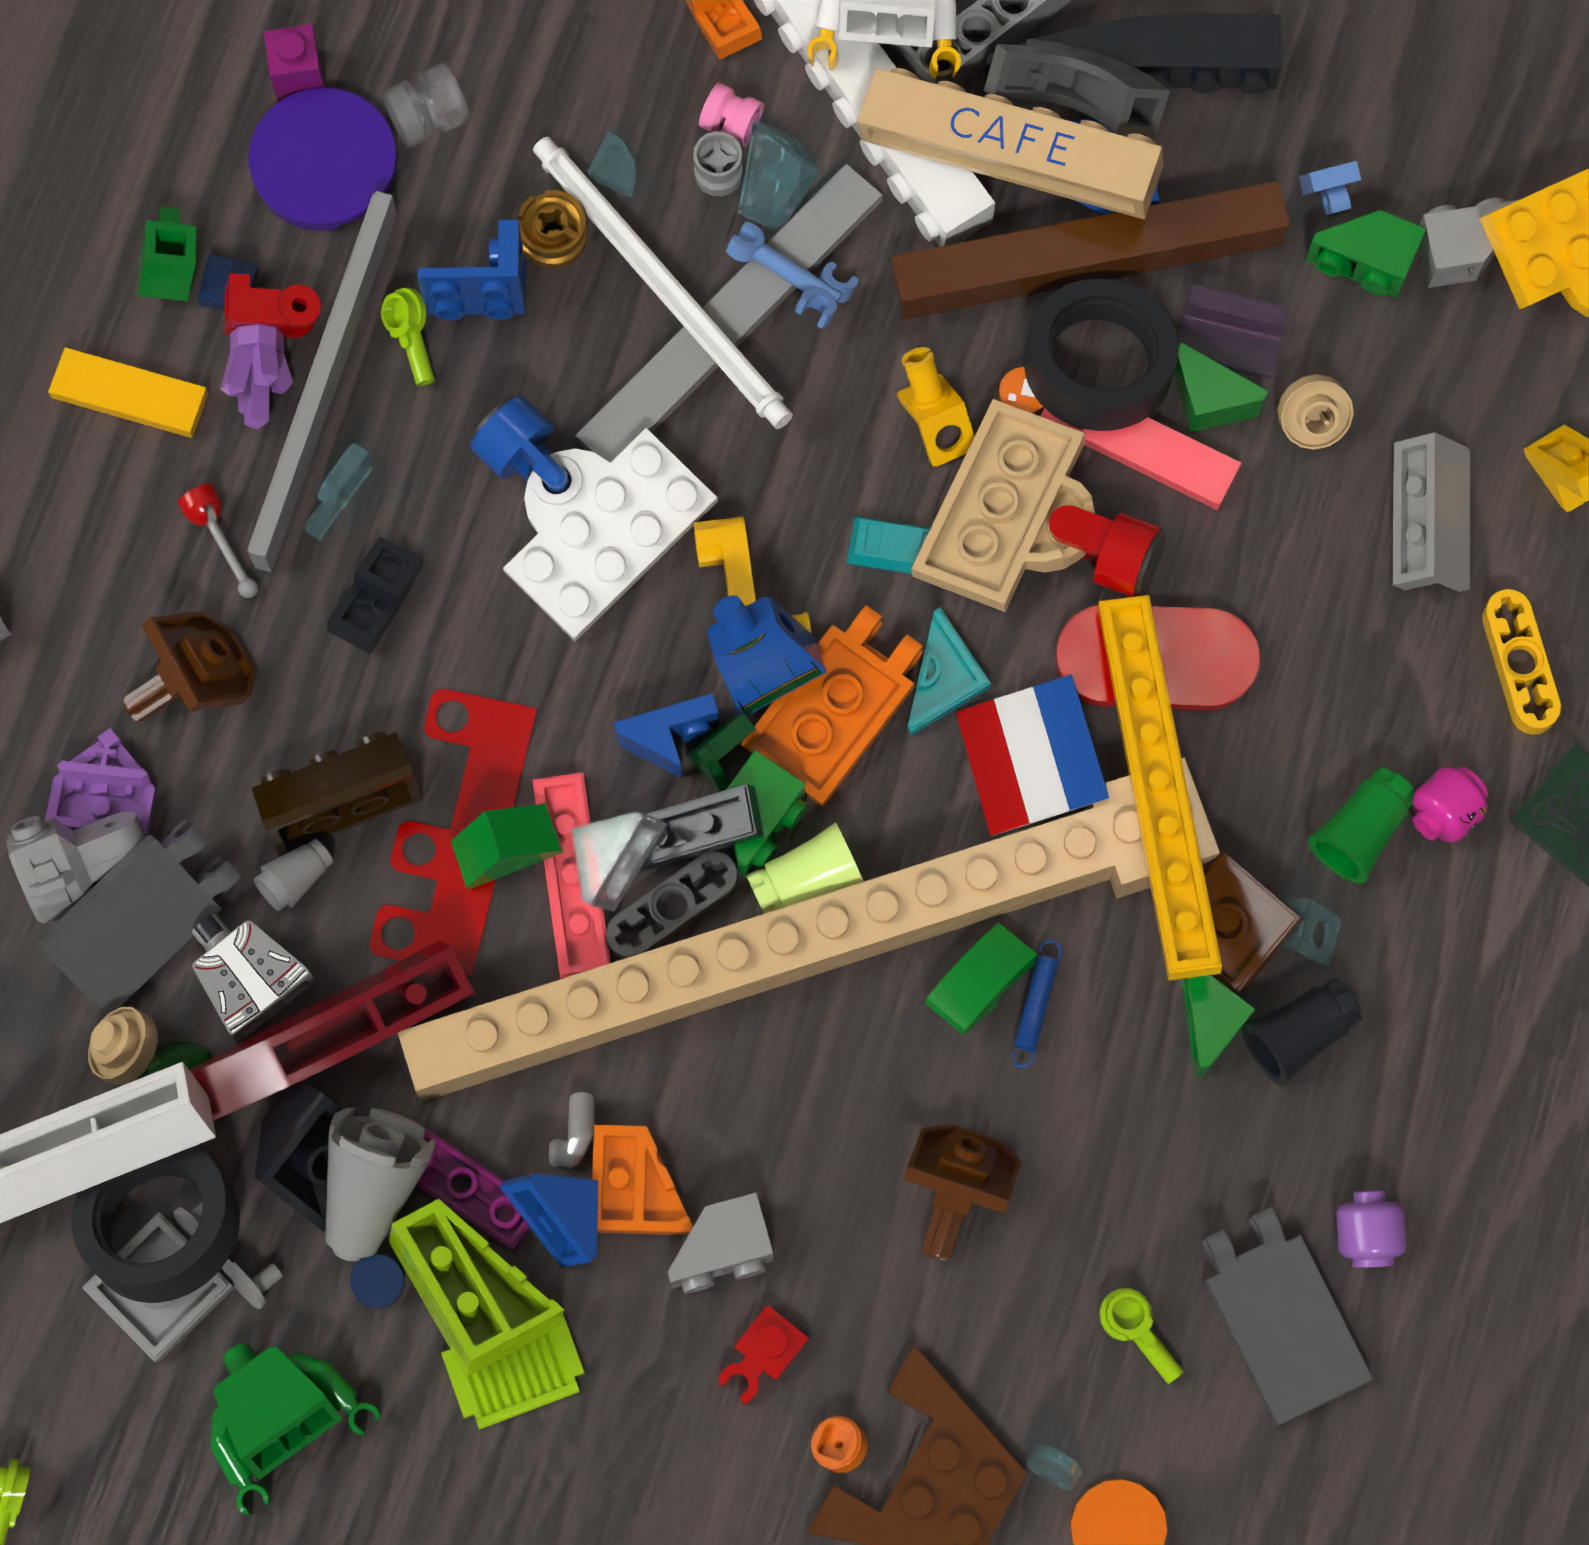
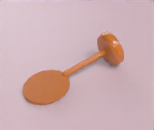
M1124 1479L1104 1481L1087 1490L1076 1504L1071 1520L1074 1545H1164L1168 1534L1165 1512L1157 1497L1141 1484Z

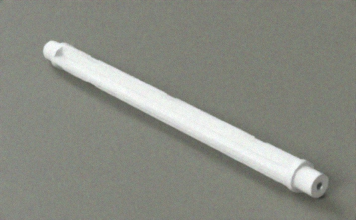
M544 137L535 144L533 152L542 161V168L545 172L550 173L562 188L581 204L584 213L756 408V413L762 418L766 417L775 429L784 427L792 419L793 414L783 403V396L779 392H775L569 158L568 152L563 147L559 148L550 137Z

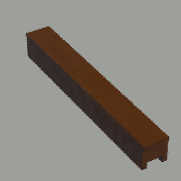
M1279 181L1152 205L1148 209L1145 220L1116 212L891 256L892 276L897 287L902 319L905 320L1058 290L1063 286L1081 280L1120 278L1282 246L1286 231L1290 229V223Z

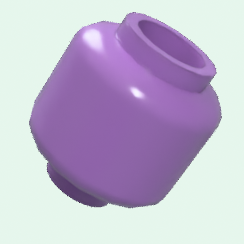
M1385 1190L1354 1191V1202L1340 1205L1336 1213L1339 1253L1343 1257L1352 1259V1267L1393 1266L1394 1257L1402 1255L1406 1251L1407 1246L1404 1207L1396 1201L1386 1200Z

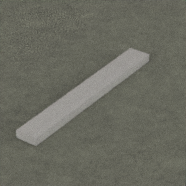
M845 164L767 245L812 273L882 202V194L850 166ZM753 260L748 262L702 309L729 340L738 347L797 287ZM683 327L575 435L576 442L586 451L595 452L611 463L645 428L653 433L718 367L717 363L689 331Z
M376 191L371 197L247 549L252 563L257 569L272 573L397 217L393 196L390 194Z

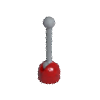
M207 483L188 491L177 501L183 515L191 524L200 527L208 526L239 581L238 591L240 595L245 598L254 597L258 592L257 582L247 577L216 522L222 512V503L214 485Z

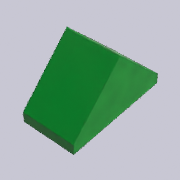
M1184 343L1180 344L1174 378L1190 433L1256 418L1260 415L1269 391Z
M545 803L484 811L451 840L466 888L469 890L564 852L548 805Z
M1212 975L1181 979L1194 1077L1207 1074L1241 1031L1242 1026L1248 1022L1255 1010Z

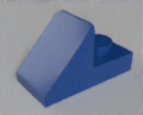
M711 693L614 722V728L620 747L678 777H682L681 764L673 740L681 737L684 742L702 739L711 734V728L719 725V717L714 697Z

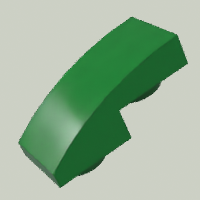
M997 923L946 974L926 998L925 1004L964 1036L997 1007L1001 994L1034 966L1038 954L1004 926Z

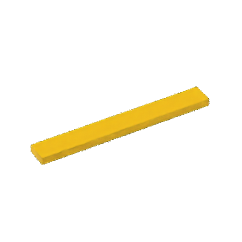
M1149 595L1099 601L1098 613L1168 981L1221 974L1222 963Z

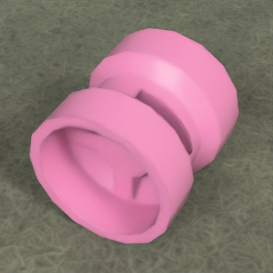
M718 82L711 90L703 106L699 127L709 132H726L734 136L742 147H746L760 123L764 103L750 96L742 99L735 95L734 89Z

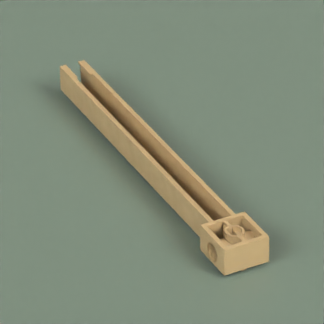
M1184 757L1181 760L1204 871L1212 865L1220 852ZM1130 776L1106 782L1105 785L1109 799L1084 806L1085 811L399 1032L398 1036L415 1091L420 1101L424 1102L1107 880L1111 882L1116 899L1151 888Z

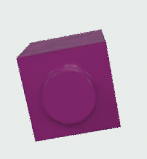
M312 24L263 32L270 78L277 101H281L300 91L325 88L319 48Z

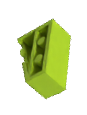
M440 1199L392 1223L389 1243L466 1377L471 1376L560 1326L565 1310L553 1299L549 1300L528 1282L526 1280L527 1276L515 1265L511 1267L494 1252L481 1235Z

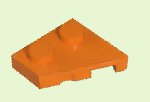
M594 1125L592 1180H598L597 1233L689 1235L693 1225L675 1190L667 1168L663 1164L648 1127Z

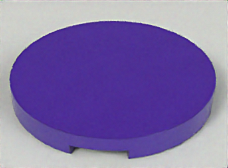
M314 88L300 91L284 98L263 116L250 142L249 169L258 194L267 204L269 210L291 225L308 230L338 229V226L352 222L365 215L373 193L375 194L376 191L388 194L390 192L397 171V151L394 137L387 121L370 102L345 90Z

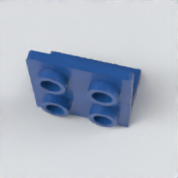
M498 220V238L489 239L490 267L418 269L417 280L428 315H434L442 320H458L463 318L464 315L484 314L490 319L504 320L513 317L514 314H526V256L519 220Z

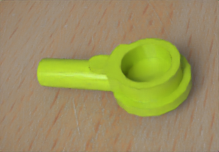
M401 288L384 299L381 306V319L385 328L390 332L391 337L399 338L401 347L406 349L416 386H425L435 382L421 334L426 321V305L423 302L422 296L415 289Z
M1120 1288L1109 1293L1102 1301L1099 1309V1319L1104 1331L1113 1339L1122 1342L1134 1341L1165 1382L1170 1384L1184 1370L1150 1329L1153 1324L1152 1308L1147 1298L1139 1291L1131 1288Z
M16 1458L10 1459L8 1468L0 1466V1545H5L9 1527L14 1528L31 1472L30 1467L18 1465L19 1459Z

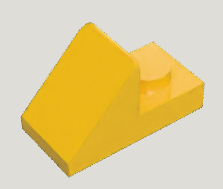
M1564 424L1523 449L1528 461L1565 511H1572L1589 500V438Z

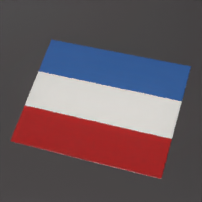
M1072 674L956 711L990 836L1109 799Z

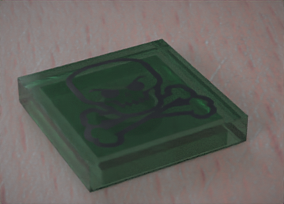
M1576 743L1509 822L1588 887L1589 753Z

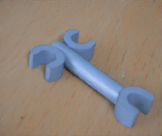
M746 221L739 235H734L731 238L726 249L728 255L741 262L755 260L803 291L796 305L795 312L801 315L806 308L817 309L822 315L817 326L821 329L827 327L837 310V304L846 302L851 298L858 285V278L853 276L847 283L836 281L832 274L837 265L833 262L826 264L819 278L765 244V237L761 229L755 224Z

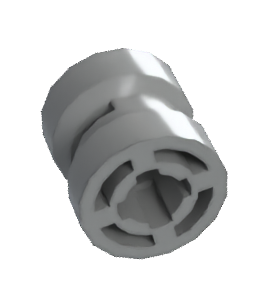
M714 131L701 137L694 147L693 161L696 183L703 192L711 196L721 197L729 195L738 189L742 182L743 152L740 143L734 136L726 132Z

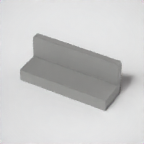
M1436 432L1395 442L1393 471V586L1402 590H1410L1439 583L1455 591L1462 592L1470 589V450L1468 447Z

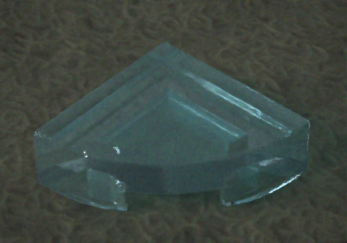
M608 131L587 171L588 179L632 198L637 183L634 159L624 141Z

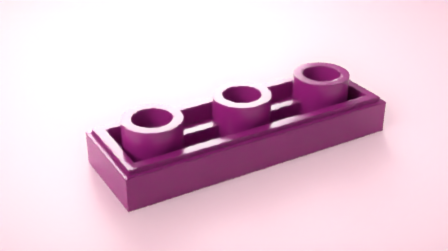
M423 1127L426 1130L423 1139L427 1143L433 1139L435 1147L432 1159L415 1187L435 1200L440 1199L454 1213L512 1252H515L530 1230V1226L501 1190L500 1186L505 1181ZM461 1177H468L472 1180L471 1188L465 1193L454 1191V1184Z

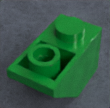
M1378 210L1315 233L1305 261L1314 264V267L1325 275L1331 277L1343 276L1360 283L1364 290L1378 296L1390 295L1397 298L1426 228Z
M756 750L726 789L749 784L754 786L756 790L764 837L734 845L738 873L745 878L755 867L759 870L765 868L764 864L771 861L779 847L774 842L784 826L792 830L808 807V804L803 801L806 797V784Z

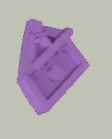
M109 728L97 737V743L72 760H63L57 764L59 774L53 778L45 820L55 818L71 830H76L113 814L132 811L136 813L146 837L148 834H151L157 795L156 789L151 784L146 771L140 768L121 744L117 735Z

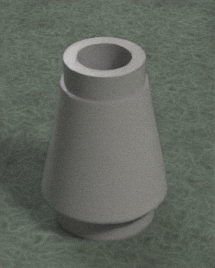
M313 839L308 844H304L261 866L262 873L254 878V883L265 900L277 911H280L287 905L294 907L326 871V868L333 864V860L326 848L318 840Z

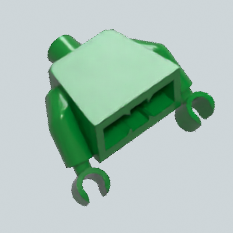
M241 1343L230 1348L223 1356V1364L230 1373V1376L217 1384L213 1390L218 1407L211 1416L210 1448L230 1485L236 1484L240 1490L236 1499L238 1509L245 1515H252V1510L245 1500L248 1490L260 1492L267 1507L271 1504L272 1500L270 1489L261 1482H253L250 1476L252 1473L260 1480L343 1420L338 1412L342 1409L348 1414V1427L354 1434L359 1436L366 1435L354 1423L356 1412L363 1409L368 1410L378 1422H380V1413L372 1404H360L355 1398L356 1390L329 1362L300 1352L286 1356L276 1346L267 1348L257 1356L248 1343Z

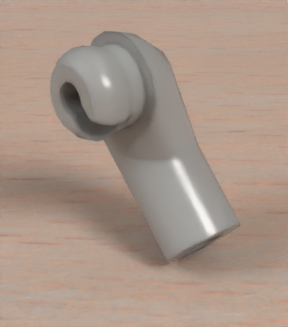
M578 1092L569 1097L568 1139H554L549 1143V1164L552 1167H567L568 1171L581 1164L594 1135L595 1097L592 1094Z

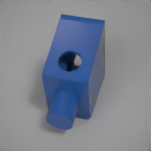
M731 595L720 600L714 607L713 615L718 622L709 627L707 635L716 664L739 713H744L747 716L827 672L815 637L773 598L762 597L745 606L738 596Z

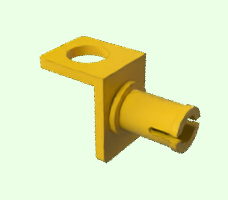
M920 347L908 351L901 361L906 369L911 386L898 391L897 396L900 403L918 424L929 462L932 466L938 467L967 454L975 436L964 401L941 374H938L931 349ZM948 425L958 426L961 435L957 443L949 448H939L935 440L938 432Z

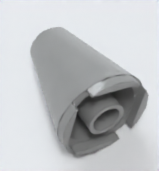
M346 1108L335 1113L329 1127L325 1240L336 1256L347 1261H360L365 1257L373 1256L377 1252L392 1223L396 1220L433 1156L435 1142L431 1139L427 1143L423 1139L426 1130L420 1124L402 1115L383 1109L371 1108L369 1117L353 1116L355 1108Z

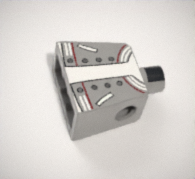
M214 913L200 921L192 930L193 936L207 951L192 964V968L227 1031L237 1044L250 1038L317 984L309 970L251 920L243 922L231 932L219 916Z

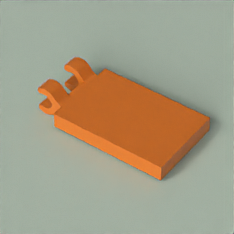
M867 605L860 611L845 633L832 624L819 641L818 646L827 672L773 701L754 726L756 730L741 743V748L750 755L756 750L805 783L806 796L822 808L915 688L914 683L906 678L905 675L912 670L924 654L922 651L923 645L909 635L902 639L889 658L869 645L868 642L873 639L882 627L883 622L881 620L883 617Z

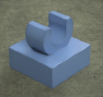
M1357 161L1299 176L1303 196L1320 191L1324 214L1328 215L1351 209L1350 198L1345 185L1360 181L1361 175Z

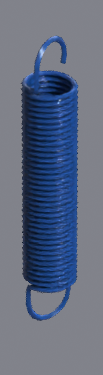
M1054 940L1044 941L1039 948V953L1042 952V947L1046 943H1055L1060 950L1058 960L1048 956H1038L1035 962L1031 984L1014 1043L1017 1048L1033 1053L1028 1064L1018 1065L1014 1060L1016 1052H1013L1012 1062L1019 1068H1025L1032 1063L1039 1042L1038 1039L1050 1000L1052 985L1062 956L1061 945Z

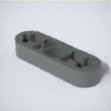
M713 851L702 854L614 916L609 922L606 931L608 946L612 954L622 960L656 949L729 898L737 886V869L732 859L721 852ZM711 866L715 871L724 868L726 870L723 874L724 886L717 888L713 883L706 885L699 890V897L704 901L697 905L693 893L683 882L690 879L694 889L705 880L704 869ZM670 893L682 896L687 902L685 914L676 920L665 919L657 911L659 900ZM648 909L653 923L662 931L654 934L650 925L640 932L639 940L641 944L633 948L630 943L620 946L617 943L622 938L620 928L627 925L629 929L635 930L643 925L646 921L645 916L641 912Z

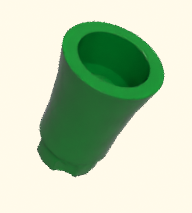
M1378 767L1368 780L1361 782L1340 809L1308 837L1307 842L1310 850L1324 866L1341 878L1356 884L1366 883L1384 848L1408 816V809L1412 806L1411 798L1414 793V787L1400 774L1391 772L1385 767Z

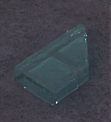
M355 443L353 445L350 444L323 481L317 495L318 499L322 502L307 520L304 527L305 532L319 542L372 472L373 465L368 451Z

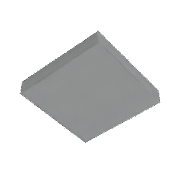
M158 1212L116 1255L136 1263L156 1262L179 1251L188 1240ZM219 1272L198 1290L181 1298L160 1303L138 1302L120 1296L107 1287L96 1274L82 1287L157 1364L234 1289Z

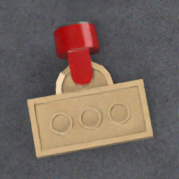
M992 399L911 570L912 576L1006 612L1025 569L1046 573L1065 569L1081 558L1096 563L1093 578L1095 584L1129 597L1144 595L1153 580L1163 554L1166 534L1163 533L1162 527L1123 512L1119 513L1114 521L1095 514L1092 495L1082 483L1069 477L1085 444L1084 432Z

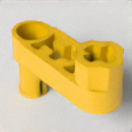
M744 516L693 523L699 568L724 565L728 596H738L745 606L755 602ZM808 612L791 615L811 633Z

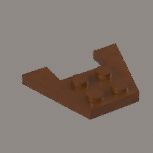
M913 1346L887 1394L932 1419L930 1427L881 1513L834 1485L807 1534L857 1545H987L1027 1472L921 1352Z

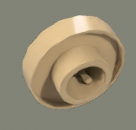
M1318 374L1302 377L1289 385L1281 396L1277 409L1279 424L1289 440L1301 448L1313 450L1329 447L1339 441L1350 428L1354 415L1352 400L1341 383L1330 376Z
M120 1007L110 1012L100 1021L91 1034L88 1048V1063L92 1072L114 1085H125L136 1080L147 1069L155 1054L158 1037L157 1027L153 1019L133 1007Z

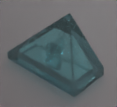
M758 121L753 124L738 210L739 215L775 231L781 230L786 225L820 173L798 139Z

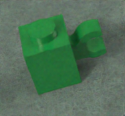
M160 206L159 221L146 220L139 254L138 296L188 302L196 264V226L179 224L180 208Z

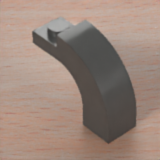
M1027 39L1026 46L997 44L984 87L986 93L999 95L1006 99L1050 102L1078 110L1098 120L1118 135L1134 133L1154 137L1157 136L1170 93L1167 87L1153 77L1121 61L1079 47L1036 39Z

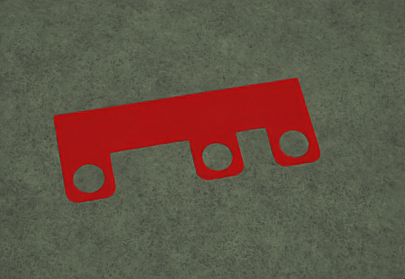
M439 689L432 694L424 723L426 735L432 739L469 746L470 752L451 828L446 829L413 821L404 822L398 828L390 859L392 867L401 873L438 881L430 913L394 905H385L378 910L369 942L370 950L376 956L401 961L441 941L452 946L465 974L468 976L473 975L496 879L473 889H467L451 840L484 811L514 807L537 708L448 689ZM457 701L467 708L469 718L463 729L457 732H446L438 726L436 712L443 703ZM418 833L428 835L434 841L436 847L433 859L427 864L420 866L410 864L404 858L402 851L406 839ZM395 917L409 920L415 930L412 943L401 950L391 949L386 946L381 936L384 924Z

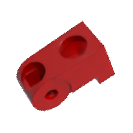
M230 273L224 289V335H231V332L238 326L262 324L277 327L284 334V338L304 337L311 332L320 315V298L310 287L301 284L291 285L284 290L250 288V274Z

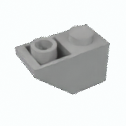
M1491 198L1478 203L1475 207L1457 209L1454 205H1444L1424 214L1419 226L1426 228L1419 250L1427 287L1476 281L1495 255L1479 218L1518 200L1505 202L1503 198Z
M757 1193L704 1207L668 1270L672 1289L683 1287L684 1294L694 1293L714 1286V1277L734 1272L735 1279H744L766 1271L764 1263L774 1261Z

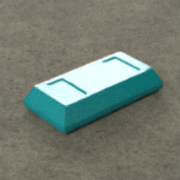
M855 515L847 564L912 574L911 568L931 528Z

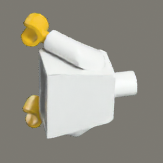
M821 0L816 28L821 29L820 34L811 40L808 45V56L812 67L815 63L816 53L822 49L831 51L828 63L829 70H833L837 66L839 55L833 39L835 32H839L838 40L930 48H932L933 41H937V50L934 52L929 64L930 75L933 79L937 78V61L944 59L952 64L953 79L956 77L961 65V57L957 50L952 48V40H957L955 0Z

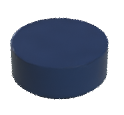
M374 1254L373 1256L361 1259L354 1266L350 1276V1286L356 1299L364 1306L371 1309H385L392 1306L401 1297L404 1291L405 1278L401 1268L392 1258L382 1254Z

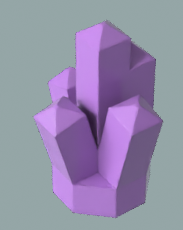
M262 324L238 326L231 332L230 354L220 390L231 397L238 396V412L244 414V425L257 430L269 422V392L284 394L293 384L284 355V334L277 327Z

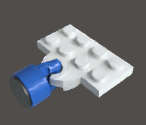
M512 395L497 405L477 426L470 438V449L500 479H506L517 472L527 482L524 500L529 522L537 532V535L503 567V571L576 642L693 527V523L698 522L718 502V497L647 428L611 463L595 452L575 448L552 453L544 443L550 437L554 425L523 395Z

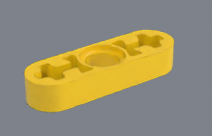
M1512 589L1498 591L1486 604L1482 614V622L1511 719L1514 725L1524 733L1530 735L1542 734L1548 731L1559 717L1561 703L1531 604L1525 595ZM1502 604H1506L1509 611H1517L1519 614L1512 625L1515 638L1505 644L1502 643V640H1506L1511 633L1508 622L1505 618L1497 619L1495 616ZM1514 650L1527 651L1534 658V671L1528 674L1514 672L1508 664V654ZM1537 680L1541 684H1536L1532 690L1535 703L1538 706L1546 705L1547 707L1541 720H1537L1534 713L1525 714L1523 710L1530 702V695L1526 686L1533 684ZM1516 687H1525L1520 691L1516 690Z

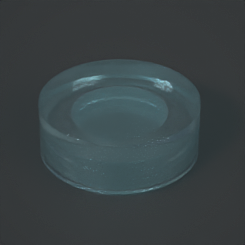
M1046 1445L1035 1446L1026 1462L1027 1467L1042 1479L1059 1488L1070 1491L1074 1490L1083 1473L1076 1461Z

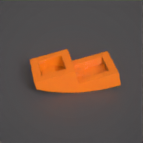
M685 0L719 60L762 40L761 28L743 0Z

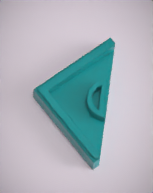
M941 608L933 612L907 725V731L910 736H913L990 689L991 686L990 681Z

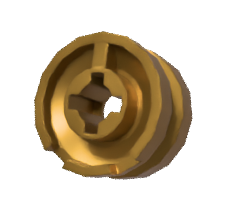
M545 190L544 194L537 197L531 196L522 204L517 217L525 256L534 264L547 269L563 268L573 264L583 254L587 245L586 215L581 204L571 194L560 190ZM556 223L562 228V231L556 229L544 234V228L548 224Z

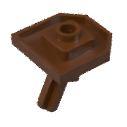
M204 611L150 617L142 625L161 662L155 667L158 672L157 676L124 698V707L136 722L144 721L176 699L183 701L189 712L243 704L251 696L256 670L234 631Z
M953 1124L921 1129L903 1180L936 1190L932 1203L935 1207L921 1246L922 1252L927 1256L945 1261L952 1257L964 1217L968 1216L972 1203L1004 1214L1006 1213L1022 1161L1001 1140Z

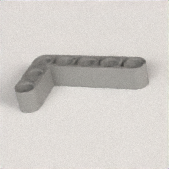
M977 0L956 16L957 40H952V48L960 54L961 65L954 79L952 77L953 66L948 60L944 59L937 62L945 63L950 68L945 71H938L936 79H933L930 75L928 65L934 52L937 50V41H933L932 48L879 44L901 69L914 73L918 76L919 80L938 84L940 81H948L961 86L986 66L987 55L995 52L997 44H1016L1071 0ZM1008 5H1015L1020 7L1023 12L1010 14L1002 8ZM977 33L984 36L986 40L975 43L966 39L965 36Z

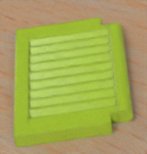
M564 1314L559 1327L469 1377H466L451 1349L441 1353L463 1417L466 1419L475 1416L479 1430L579 1393L580 1390L575 1377L585 1374Z

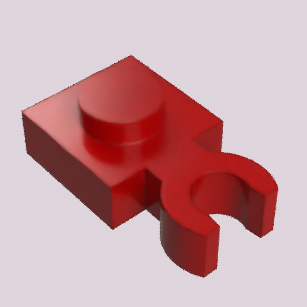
M767 1305L734 1346V1349L745 1358L741 1363L727 1366L721 1372L718 1384L724 1388L732 1377L743 1376L748 1381L749 1386L746 1392L742 1394L740 1402L744 1405L750 1403L758 1393V1379L765 1373L776 1382L807 1344L809 1338Z

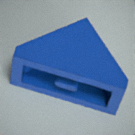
M535 1173L506 1180L500 1186L501 1190L561 1268L588 1263L597 1256L598 1180Z

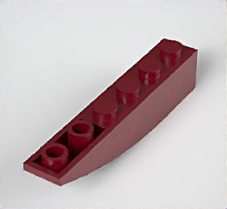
M438 941L189 1069V1071L208 1095L212 1118L215 1120L323 1071L474 994V991L452 946Z

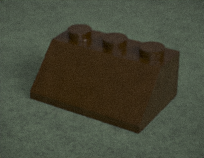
M376 732L367 735L357 742L358 747L340 754L336 750L323 752L313 757L309 761V766L290 772L289 769L274 771L261 779L262 784L251 788L264 828L279 856L291 852L304 844H308L313 839L322 840L423 800L397 732L389 735L386 732Z

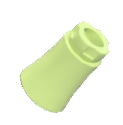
M836 822L809 841L765 863L766 869L762 868L747 875L764 914L864 882Z

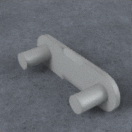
M202 1203L190 1212L182 1207H178L173 1212L176 1222L190 1239L200 1222ZM229 1258L219 1270L236 1290L257 1309H261L265 1305L262 1293L282 1278L280 1270L272 1263L251 1279L235 1262L232 1263Z

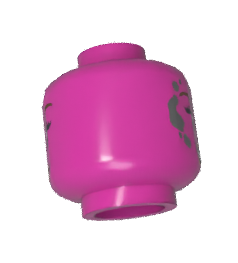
M1453 767L1440 768L1416 789L1412 795L1411 807L1415 814L1412 821L1415 828L1425 838L1432 841L1438 838L1444 842L1455 843L1463 839L1487 815L1488 804L1486 798L1488 797V791L1486 786L1475 773L1465 767L1457 769Z

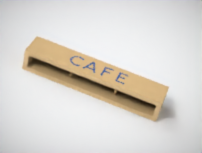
M879 68L875 69L857 119L862 141L1144 220L1163 169L1162 146L1156 145L1155 141L1147 136L1133 133L1125 137L1108 132L1106 127L1097 122L1083 120L1078 124L1061 119L1057 113L1046 108L1035 107L1032 111L1013 106L1010 100L1002 96L987 94L984 98L966 93L965 89L948 81H940L938 84L919 80L917 75L901 68H893L891 72Z

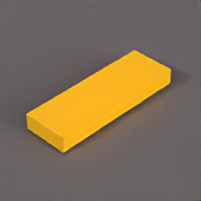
M66 347L63 350L48 391L52 399L189 438L194 436L209 394L207 388Z

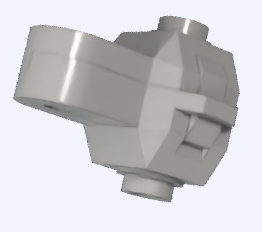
M132 811L113 814L76 830H71L55 818L42 822L40 817L33 816L23 819L11 827L12 834L8 836L6 844L10 861L36 920L43 924L51 921L52 925H54L92 889L94 882L101 880L145 838V834L136 813Z

